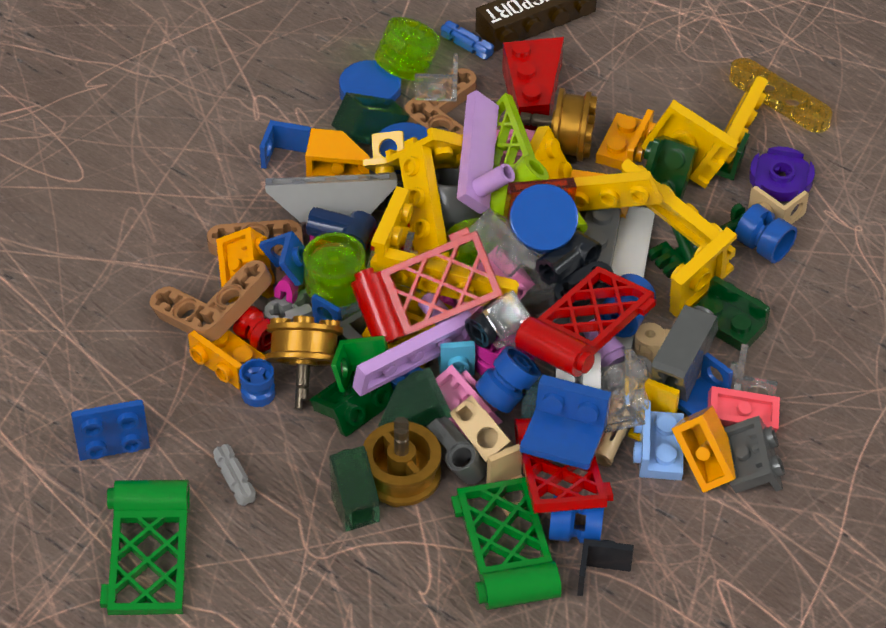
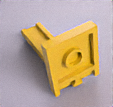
M761 76L756 77L749 91L744 93L724 131L673 99L644 140L641 148L646 150L650 141L662 135L699 147L689 179L705 189L724 162L730 164L739 148L737 146L740 145L745 133H748L749 130L747 128L757 116V110L767 96L763 91L768 80Z
M549 126L537 127L530 144L536 159L546 168L549 174V179L544 184L555 185L566 191L574 200L578 211L661 204L663 197L661 192L658 191L650 171L570 178L573 170L572 166L566 160L560 148V143L555 138Z
M431 127L427 129L428 136L421 140L412 137L404 141V148L400 151L392 149L385 151L387 164L400 166L403 187L409 189V204H413V212L409 223L412 231L414 252L417 255L447 243L435 169L457 168L460 166L462 134ZM449 251L442 254L450 258ZM437 256L432 258V259H436V260L448 262L447 260H444V259L439 258V257H437Z
M628 158L621 164L622 173L648 171L642 165H636ZM653 178L658 191L662 194L663 200L661 204L645 206L698 247L694 257L687 264L682 263L677 266L670 277L669 312L677 318L684 305L693 308L708 293L710 280L714 276L724 279L734 270V266L729 263V259L731 260L735 256L736 249L731 243L737 239V234L728 227L722 230L717 224L708 222L690 203L685 204L675 196L669 186L660 184Z
M396 186L373 236L371 246L375 247V253L370 260V268L373 267L375 272L382 271L417 256V254L401 251L402 247L408 246L412 232L411 228L407 227L413 212V204H409V189ZM431 258L428 260L423 273L441 280L448 262ZM421 263L410 268L418 271ZM453 264L446 283L463 290L470 270ZM402 270L392 275L395 284L412 287L416 274L407 270ZM475 273L468 292L481 297L493 292V289L487 277ZM496 275L504 296L494 300L501 302L511 314H514L519 283L516 280ZM421 277L417 289L435 293L439 284ZM444 286L440 295L459 300L461 293ZM466 296L464 302H469L474 299L469 296Z

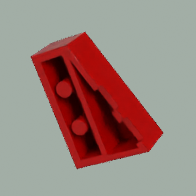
M564 37L503 42L502 71L507 92L513 96L520 116L521 112L531 113L532 115L534 113L552 115L558 78L562 67ZM524 125V128L536 131L537 129L536 126Z

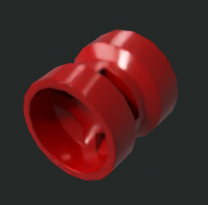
M250 306L234 323L233 332L243 340L248 339L250 345L259 352H265L271 348L272 333L267 331V324H270V318H264V313L255 306Z

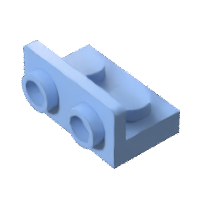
M643 400L642 411L635 412L634 433H640V442H634L633 463H639V477L682 481L683 451L671 428L684 418V413L651 411V400Z

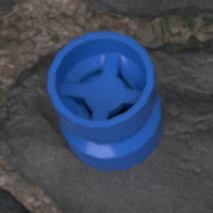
M258 358L246 361L239 370L241 397L249 406H266L274 400L276 395L274 368L271 363Z

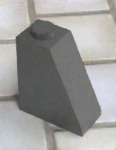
M684 305L651 364L653 380L680 390L679 399L686 402L701 371L703 356L709 352L718 331L717 316L711 310L702 306L692 308Z

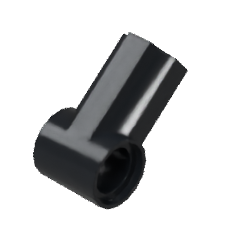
M576 229L574 236L564 247L548 252L536 260L535 270L539 273L544 283L548 285L559 283L579 267L582 268L598 261L602 252V245Z

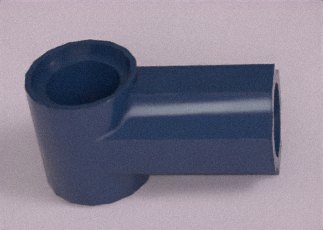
M313 207L309 213L306 234L338 242L340 247L347 253L360 255L365 252L378 225L375 218L364 211H354L348 216Z

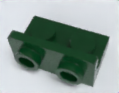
M665 135L659 136L650 141L646 147L644 159L647 160L645 168L651 172L653 178L659 183L668 182L675 196L682 200L699 147Z
M717 276L710 280L708 293L695 305L705 307L717 316L718 331L715 337L743 353L767 329L770 307L760 299L750 296L736 288L732 283L726 282Z
M352 371L346 392H340L335 381L312 397L310 402L314 411L335 419L340 434L348 437L396 401V395L391 382L360 397L352 388L356 372Z

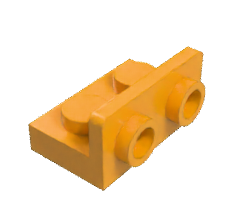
M647 109L643 119L617 112L596 153L595 163L621 170V164L627 158L635 164L637 161L642 162L645 150L641 148V145L656 125L653 122L654 110Z
M248 227L216 239L221 288L246 263L259 260L266 265L272 276L270 286L261 295L267 299L274 297L273 284L275 283V276L271 269L269 258L259 247L261 241L267 240L266 236ZM239 296L230 299L228 302L237 301Z
M195 330L188 334L189 353L192 359L197 364H204L214 371L222 382H229L239 390L241 389L239 377L241 366L251 359L259 358L265 360L264 354L230 330H227L223 336L212 342Z

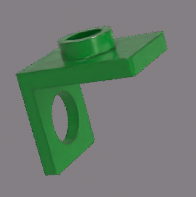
M385 336L339 341L331 367L340 392H346L352 371H356L357 365L389 350ZM341 363L343 367V375L341 373Z

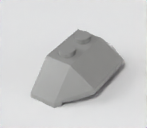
M396 172L266 178L265 181L266 193L299 222H308L309 213L313 207L348 216L354 211H364L371 214L397 186Z

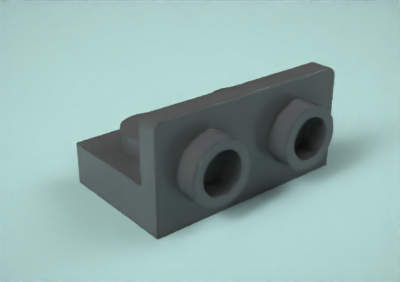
M760 416L724 427L729 438L736 478L730 481L734 492L739 493L770 482L775 491L782 490L783 486L780 476L785 475V470L779 455L775 454L774 448L778 447L779 443L773 427H766Z

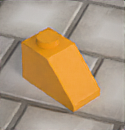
M311 128L305 154L306 177L370 174V170L363 167V159H370V156L343 131Z
M713 405L681 419L671 428L703 493L736 478L729 438Z

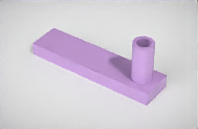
M475 90L467 95L457 199L477 213L482 214L490 209L491 193L513 182L515 173L507 163H503L493 169L499 105Z
M427 293L421 299L431 303L435 293ZM438 299L436 305L446 310H449L445 306V304L440 299ZM418 302V306L427 314L429 306ZM434 309L431 317L443 312ZM465 311L435 324V327L357 365L352 388L361 397L439 357L440 344L470 341L465 328V320L472 314L469 311Z

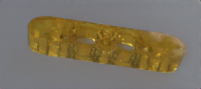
M738 58L731 63L729 80L734 86L744 92H748L756 77L761 76L768 80L767 85L775 88L771 91H763L767 95L763 102L764 104L811 132L821 133L829 129L832 110L827 104L751 59ZM792 99L800 104L794 106L787 104L785 101Z

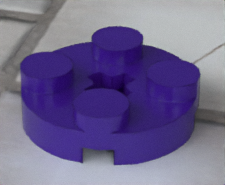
M779 146L768 148L767 153L761 156L758 153L754 156L750 166L749 180L753 187L758 186L777 201L790 202L804 190L807 192L811 190L815 168L810 161L809 165L803 159L804 154L796 149ZM779 171L785 172V176H779Z

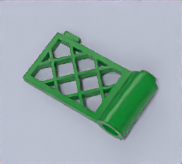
M525 477L457 488V496H451V503L455 517H463L480 581L475 582L478 604H485L487 610L560 598L562 588L558 567L555 561L552 560L539 515L533 512ZM519 490L522 491L523 498L517 505L502 498L508 492ZM481 497L489 502L480 511L468 505L467 499ZM496 505L511 512L504 522L489 515ZM518 516L532 524L526 533L511 526ZM482 522L497 529L490 539L476 533ZM504 533L519 540L512 551L497 544ZM527 544L540 551L541 557L527 559L519 555V553ZM490 551L506 558L499 565L486 567L484 558Z
M116 480L114 487L107 489V508L114 509L109 584H101L100 607L107 608L108 615L183 614L187 525L190 511L189 480ZM122 523H138L144 529L131 541L121 533ZM164 523H179V531L168 540L156 531ZM151 535L161 546L147 557L137 546ZM120 543H123L125 546L120 549ZM176 543H178V550L174 547ZM169 551L177 559V564L164 573L154 562ZM132 552L142 562L130 573H127L119 566V561ZM149 567L159 579L145 590L134 579ZM118 574L122 577V579L119 582ZM175 575H176V583L172 580V578H173ZM128 584L140 594L131 603H116L117 594ZM167 584L175 591V602L159 603L152 595Z

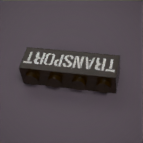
M495 0L476 8L475 31L482 39L494 45L493 51L495 52L503 49V42L523 41L596 12L597 0Z

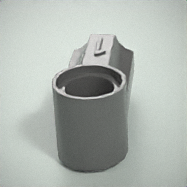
M447 416L439 419L436 418L427 426V429L436 436L440 443L441 458L462 482L470 485L476 484L486 476L487 463ZM471 459L466 466L462 467L465 461Z

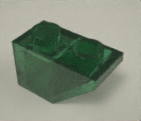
M365 447L344 449L337 454L330 455L331 499L345 532L380 522L379 497Z

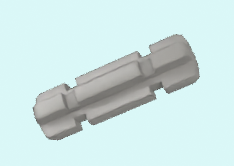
M228 444L216 447L213 451L214 460L218 467L222 468L220 471L231 491L235 492L234 497L238 504L245 506L248 503H253L256 500V491L252 484L248 482L249 478L238 458L234 457L235 453L232 447Z

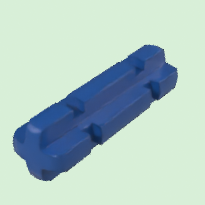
M447 21L441 26L442 37L449 41L454 39L453 43L472 54L476 52L475 55L483 60H488L493 55L494 45L483 39L481 41V37L463 27L459 28V25L452 21Z

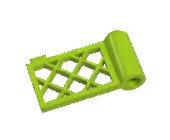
M506 92L496 102L499 105L497 130L500 131L495 144L493 169L500 166L503 151L507 150L504 163L512 167L515 179L513 182L491 193L490 209L483 213L490 222L505 224L509 220L512 204L523 190L536 184H544L549 179L546 168L534 155L513 96ZM505 111L503 121L499 122L501 114ZM510 129H513L510 143H506ZM521 150L523 155L514 164L517 152Z

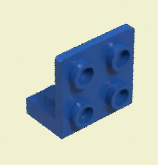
M542 374L538 383L535 411L521 441L520 452L588 470L607 425L612 392Z
M143 400L78 410L71 413L80 461L100 459L104 456L126 452L133 453L150 448Z

